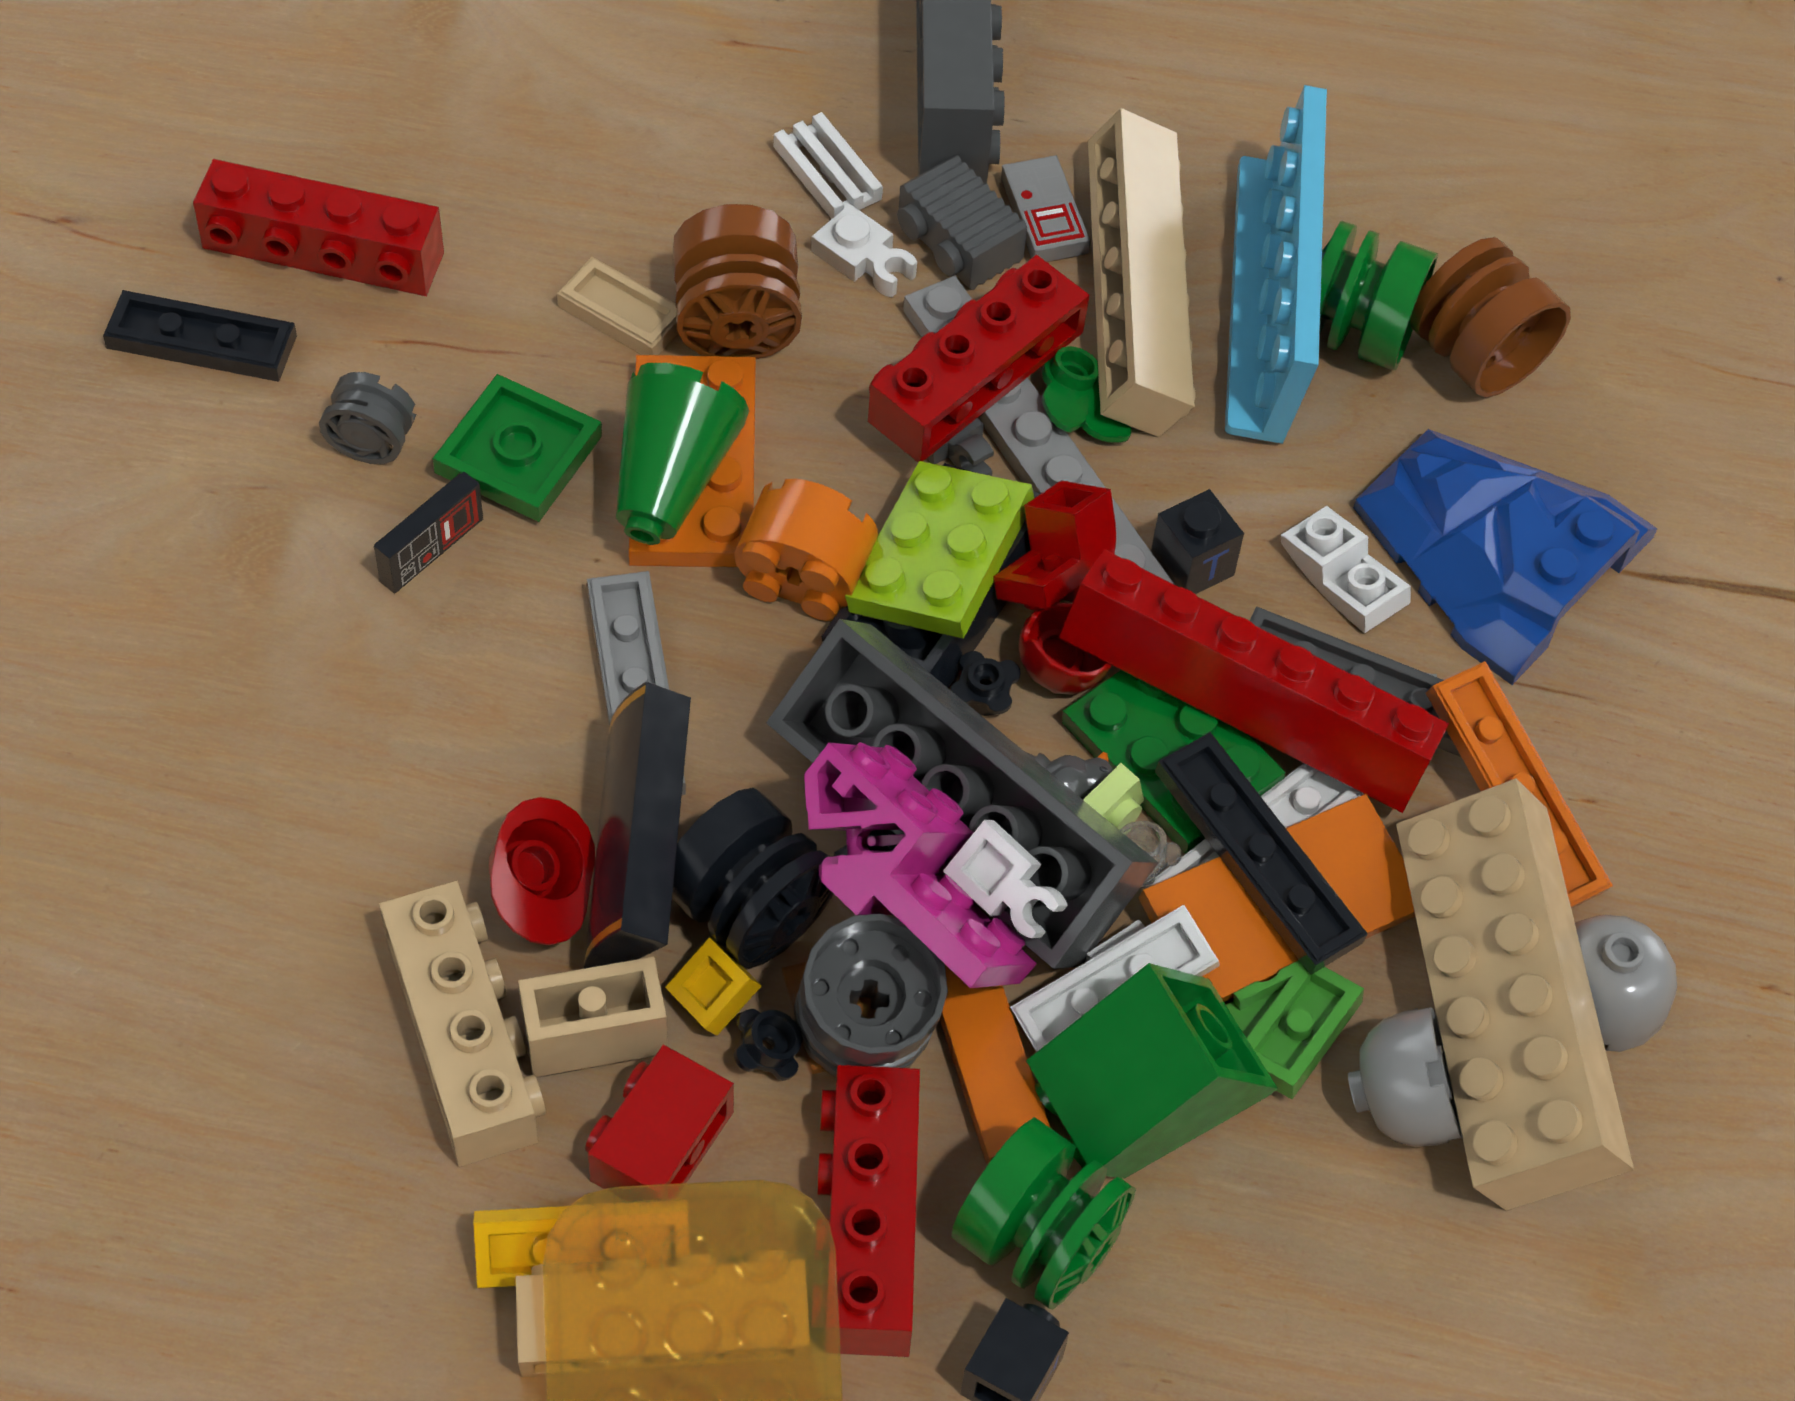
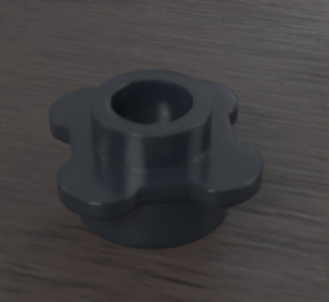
M978 651L965 653L960 658L959 663L962 670L960 679L952 684L951 691L981 716L1007 712L1012 705V698L1010 696L1012 684L1020 679L1021 671L1019 666L1012 660L998 662L994 659L984 658ZM982 679H988L991 681V684L984 685L981 684L980 681Z
M755 1009L745 1010L737 1019V1026L741 1031V1043L734 1052L735 1062L741 1069L747 1072L759 1069L772 1072L777 1079L782 1081L791 1079L799 1068L794 1056L798 1053L802 1044V1035L797 1023L789 1015L778 1010H766L761 1013ZM763 1040L769 1043L772 1049H767L763 1045Z

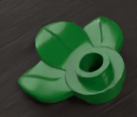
M1067 346L1059 349L1056 355L1046 362L1042 368V377L1047 385L1042 395V403L1049 419L1066 432L1075 431L1082 426L1087 434L1101 441L1111 443L1128 441L1131 436V427L1129 425L1100 415L1097 359L1086 350L1078 347Z

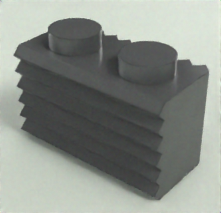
M953 155L900 186L899 210L897 212L900 227L910 239L917 240L920 238L933 251L938 267L947 276L952 277L956 275L969 289L974 290L978 284H984L988 278L992 279L996 273L1001 274L1005 268L1010 269L1014 263H1019L1023 259L1027 225L1024 219L1020 220L1017 212H1012L1010 205H1005L1003 199L997 197L995 190L991 191L988 184L983 183L981 177L976 176L974 170L968 168L966 162H961L959 155Z

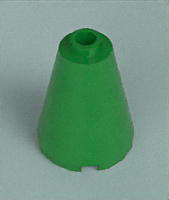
M646 363L640 366L637 376L634 372L632 373L627 384L616 519L625 527L624 533L640 543L656 545L660 543L661 539L675 537L743 429L749 413L746 400L733 387L721 381L718 391L700 383L703 372L691 367L671 363Z

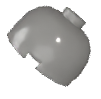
M1598 915L1576 922L1575 926L1604 1045H1608L1606 1051L1621 1052L1644 1045L1662 1028L1676 996V964L1665 943L1647 925L1626 916Z
M1429 1007L1418 1010L1416 1008L1383 1019L1368 1032L1360 1047V1070L1348 1073L1350 1091L1357 1113L1369 1110L1378 1129L1394 1142L1413 1147L1437 1146L1449 1143L1450 1140L1463 1138L1439 1024L1434 1009Z

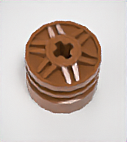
M725 204L705 209L683 222L674 235L673 266L674 281L677 285L675 306L677 308L676 326L677 332L684 344L702 356L756 357V359L771 356L789 346L799 334L802 320V310L799 302L800 286L796 280L798 272L796 236L789 222L774 211L748 204Z
M1496 237L1480 239L1464 247L1434 273L1419 293L1410 318V326L1421 338L1429 341L1430 347L1437 354L1443 357L1450 356L1451 369L1476 394L1486 398L1499 395L1517 385L1544 362L1564 336L1571 320L1570 307L1545 282L1537 277L1529 278V267L1522 260L1513 256V251L1504 242Z

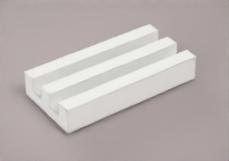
M822 112L812 116L811 125L807 126L803 121L794 124L793 133L789 135L784 129L774 133L773 147L831 219L849 204L861 210L882 200L883 186ZM804 146L820 165V171L829 182L837 186L846 197V201L842 202L799 147Z

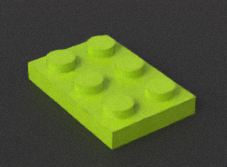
M919 461L878 535L852 596L845 595L849 612L964 639L994 581L993 576L999 572L1026 519L1024 505L1034 499L1032 484Z

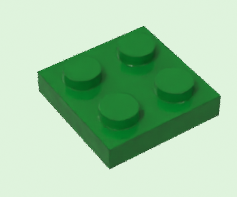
M496 374L432 458L434 473L451 481L458 474L466 472L480 484L482 496L540 522L601 439L602 423L595 418Z

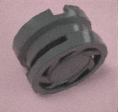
M350 372L339 378L331 394L332 405L326 407L319 421L321 434L336 450L354 460L369 464H386L396 460L404 445L405 434L410 430L417 415L412 412L415 406L414 401L397 384L393 385L392 389L379 384V375L367 372Z

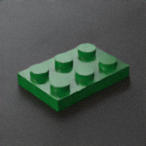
M1120 670L1063 710L1062 724L1094 758L1098 757L1102 752H1106L1109 764L1113 770L1122 763L1140 779L1144 798L1140 806L1185 854L1206 838L1155 773L1158 761L1211 732L1260 796L1285 777V771L1250 735L1123 670Z

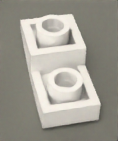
M1325 506L1281 534V544L1304 575L1341 614L1362 632H1368L1410 604L1411 586L1368 554V536L1328 506Z

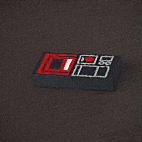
M466 472L458 474L374 544L379 582L394 594L397 593L483 520L480 484Z

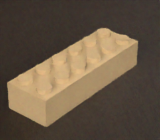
M1513 779L1397 823L1398 836L1473 1188L1507 1211L1634 1170L1547 807L1520 781Z

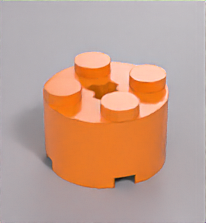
M785 479L781 489H773L772 482L765 485L734 553L736 565L746 577L742 585L744 590L752 597L764 602H775L778 597L799 603L802 610L809 616L821 621H832L837 615L838 610L842 606H847L845 595L852 596L878 538V529L874 520L866 513L863 521H860L854 514L848 511L852 503L851 499L819 483L803 479Z

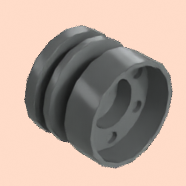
M885 914L858 915L830 927L810 951L794 1004L795 1022L800 1028L802 1044L809 1057L834 1076H837V1065L910 1068L927 1047L940 1019L948 992L945 964L898 918ZM859 998L871 1000V1009L875 1011L873 1018L861 1017V1007L857 1005Z

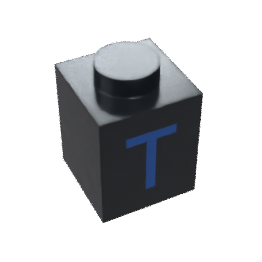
M1208 489L1158 513L1151 552L1174 585L1186 588L1197 594L1235 575L1244 532L1213 492Z
M1005 1298L964 1370L960 1395L971 1401H1039L1063 1359L1069 1332L1061 1328L1059 1321L1047 1310L1029 1303L1020 1306Z

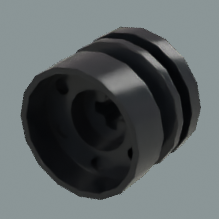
M755 788L738 790L720 800L698 818L677 843L672 900L691 919L700 923L709 921V936L716 943L727 946L728 955L739 965L748 969L763 965L783 953L815 922L834 895L821 882L819 877V865L822 864L826 857L830 856L821 850H817V844L805 834L797 833L792 835V820L769 798Z

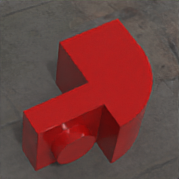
M1061 480L1024 505L1031 550L993 576L997 599L1024 604V607L1030 610L1048 609L1053 604L1060 603L1061 600L1073 602L1081 582L1102 551L1105 549L1115 554L1116 522L1111 489Z

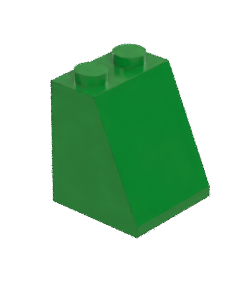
M1151 963L1145 965L1026 1060L1038 1080L1035 1084L1037 1096L1051 1113L1059 1116L1071 1137L1068 1141L1076 1146L1074 1158L1083 1168L1096 1160L1107 1168L1106 1176H1118L1123 1179L1267 1098L1278 1089L1210 979Z

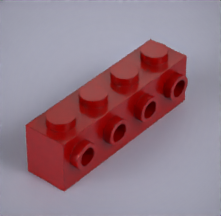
M217 159L212 160L193 201L203 249L427 297L444 255L439 207Z
M1037 254L1019 269H1009L987 294L978 301L972 299L966 302L951 322L937 333L929 332L917 342L910 354L894 366L892 364L886 365L874 376L869 386L870 397L867 422L915 461L926 460L1053 358L1059 349L1066 347L1083 333L1090 295Z
M837 1065L836 1090H822L820 1131L834 1132L833 1154L819 1153L817 1195L831 1196L830 1218H816L814 1261H828L827 1285L813 1284L811 1328H825L824 1353L909 1357L913 1327L920 1069Z

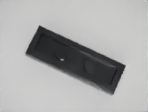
M122 290L103 337L107 349L279 382L297 333L295 323Z

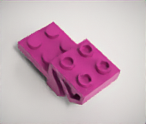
M859 742L857 745L828 743L804 773L809 830L846 831L847 855L826 857L823 860L822 864L819 865L821 882L856 916L870 914L895 915L969 988L1020 984L1037 964L1022 950L1025 945L1024 939L1004 921L998 918H993L991 921L974 905L975 901L947 874L943 875V870L974 833L960 820L964 814L960 806L938 789L932 788L929 791L913 776L917 770L914 763L906 755L890 745L873 747ZM873 830H902L905 833L868 837ZM867 844L869 846H897L893 851H870Z

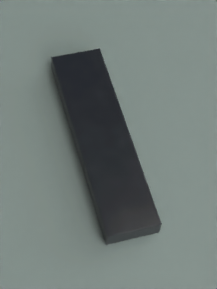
M1211 732L1158 761L1155 769L1157 776L1310 975L1363 944L1368 933Z

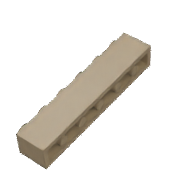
M1120 108L1088 140L1100 415L1160 437L1178 420L1188 415L1190 410L1195 407L1194 401L1196 396L1192 375V341L1189 328V295L1187 293L1185 267L1186 249L1184 248L1182 221L1184 209L1181 203L1179 175L1181 164L1178 159L1177 132Z

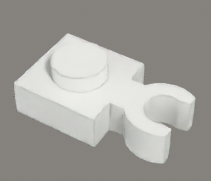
M851 204L812 235L811 252L854 282L866 272L873 277V284L876 290L887 297H893L897 294V278L890 274L891 272L902 273L910 280L916 277V258L906 250L893 248V233Z
M984 820L943 870L990 916L1001 915L1008 906L1011 909L1010 915L1014 927L1028 938H1041L1046 932L1041 925L1035 922L1032 916V909L1037 901H1042L1053 912L1063 911L1068 906L1065 898L1059 891L1048 886H1036L1030 880L1042 864L994 820Z

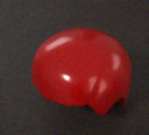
M1055 603L1048 609L1040 608L1026 619L1019 637L1020 661L1029 677L1055 694L1077 695L1089 690L1100 682L1113 666L1059 638L1072 603Z

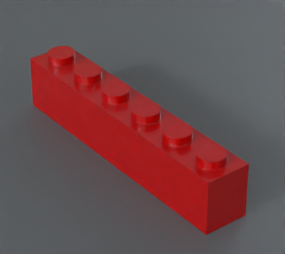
M1105 549L1081 582L1059 636L1060 639L1401 813L1404 812L1449 723L1433 716L1424 708L1410 704L1372 685L1363 677L1350 674L1313 655L1307 649L1293 645L1255 626L1248 619L1236 616L1198 597L1192 591L1178 587L1139 567L1135 562L1121 558Z

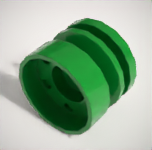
M1340 221L1332 238L1322 249L1319 335L1326 320H1332L1327 347L1337 350L1344 342L1351 327L1360 330L1358 358L1395 371L1413 333V329L1410 326V318L1420 291L1433 276L1438 253L1400 241L1385 264L1376 261L1379 233L1372 230L1368 231L1356 254L1351 251L1357 225Z
M1034 1117L1024 1123L1005 1142L982 1172L959 1210L952 1227L951 1238L991 1266L1003 1260L1018 1246L1021 1251L1013 1268L1011 1281L1018 1287L1025 1289L1041 1275L1036 1286L1034 1298L1047 1308L1053 1310L1064 1302L1079 1284L1087 1281L1108 1255L1121 1232L1122 1222L1134 1200L1136 1188L1117 1176L1100 1191L1105 1181L1107 1168L1096 1160L1083 1167L1071 1180L1067 1179L1066 1175L1071 1167L1076 1146Z

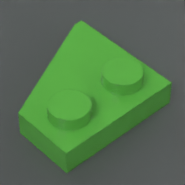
M1298 960L1280 969L1274 978L1263 982L1256 981L1234 992L1233 1002L1226 1006L1278 1087L1276 1091L1293 1099L1362 1004L1364 988L1326 967L1310 975Z

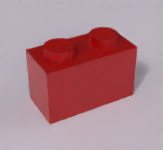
M663 1044L650 1064L641 1061L634 1068L623 1090L625 1100L612 1118L604 1115L599 1119L585 1145V1151L588 1153L590 1182L627 1203L674 1201L734 1113L733 1082Z

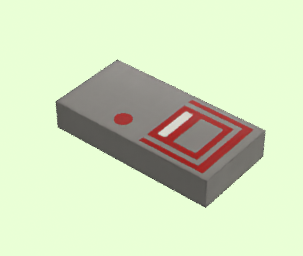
M1057 155L1002 165L1001 180L1013 212H1017L1019 219H1024L1027 225L1025 243L1030 257L1033 258L1037 254L1048 262L1088 254L1090 239Z

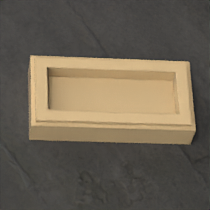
M591 257L557 293L559 308L641 355H659L678 334L676 326L677 308L674 302L594 257Z

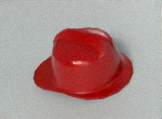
M538 797L522 801L507 813L490 854L491 898L498 915L514 933L530 942L549 946L566 942L581 929L585 919L591 879L595 866V844L588 825L577 811L560 800Z

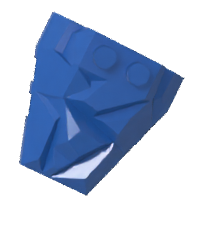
M1430 429L1426 430L1356 498L1353 507L1396 564L1406 562L1421 581L1418 593L1428 606L1438 603L1455 625L1451 636L1461 649L1480 663L1486 661L1491 671L1511 685L1549 647L1558 621L1610 567L1620 573L1654 538L1657 531L1655 526L1606 493Z

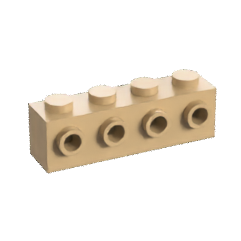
M458 881L379 903L386 940L458 1167L538 1143L535 1117L546 1114L545 1105L536 1076L522 1077L517 1058L526 1055L523 1037L515 1016L503 1019L497 1000L507 997L506 988L496 958L484 961L478 944L488 940L478 903L473 902L465 905Z

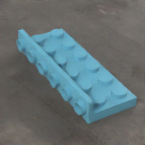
M1304 85L1296 107H1287L1284 112L1280 128V146L1272 145L1270 147L1267 160L1243 156L1238 164L1225 432L1230 435L1283 444L1319 364L1327 89Z

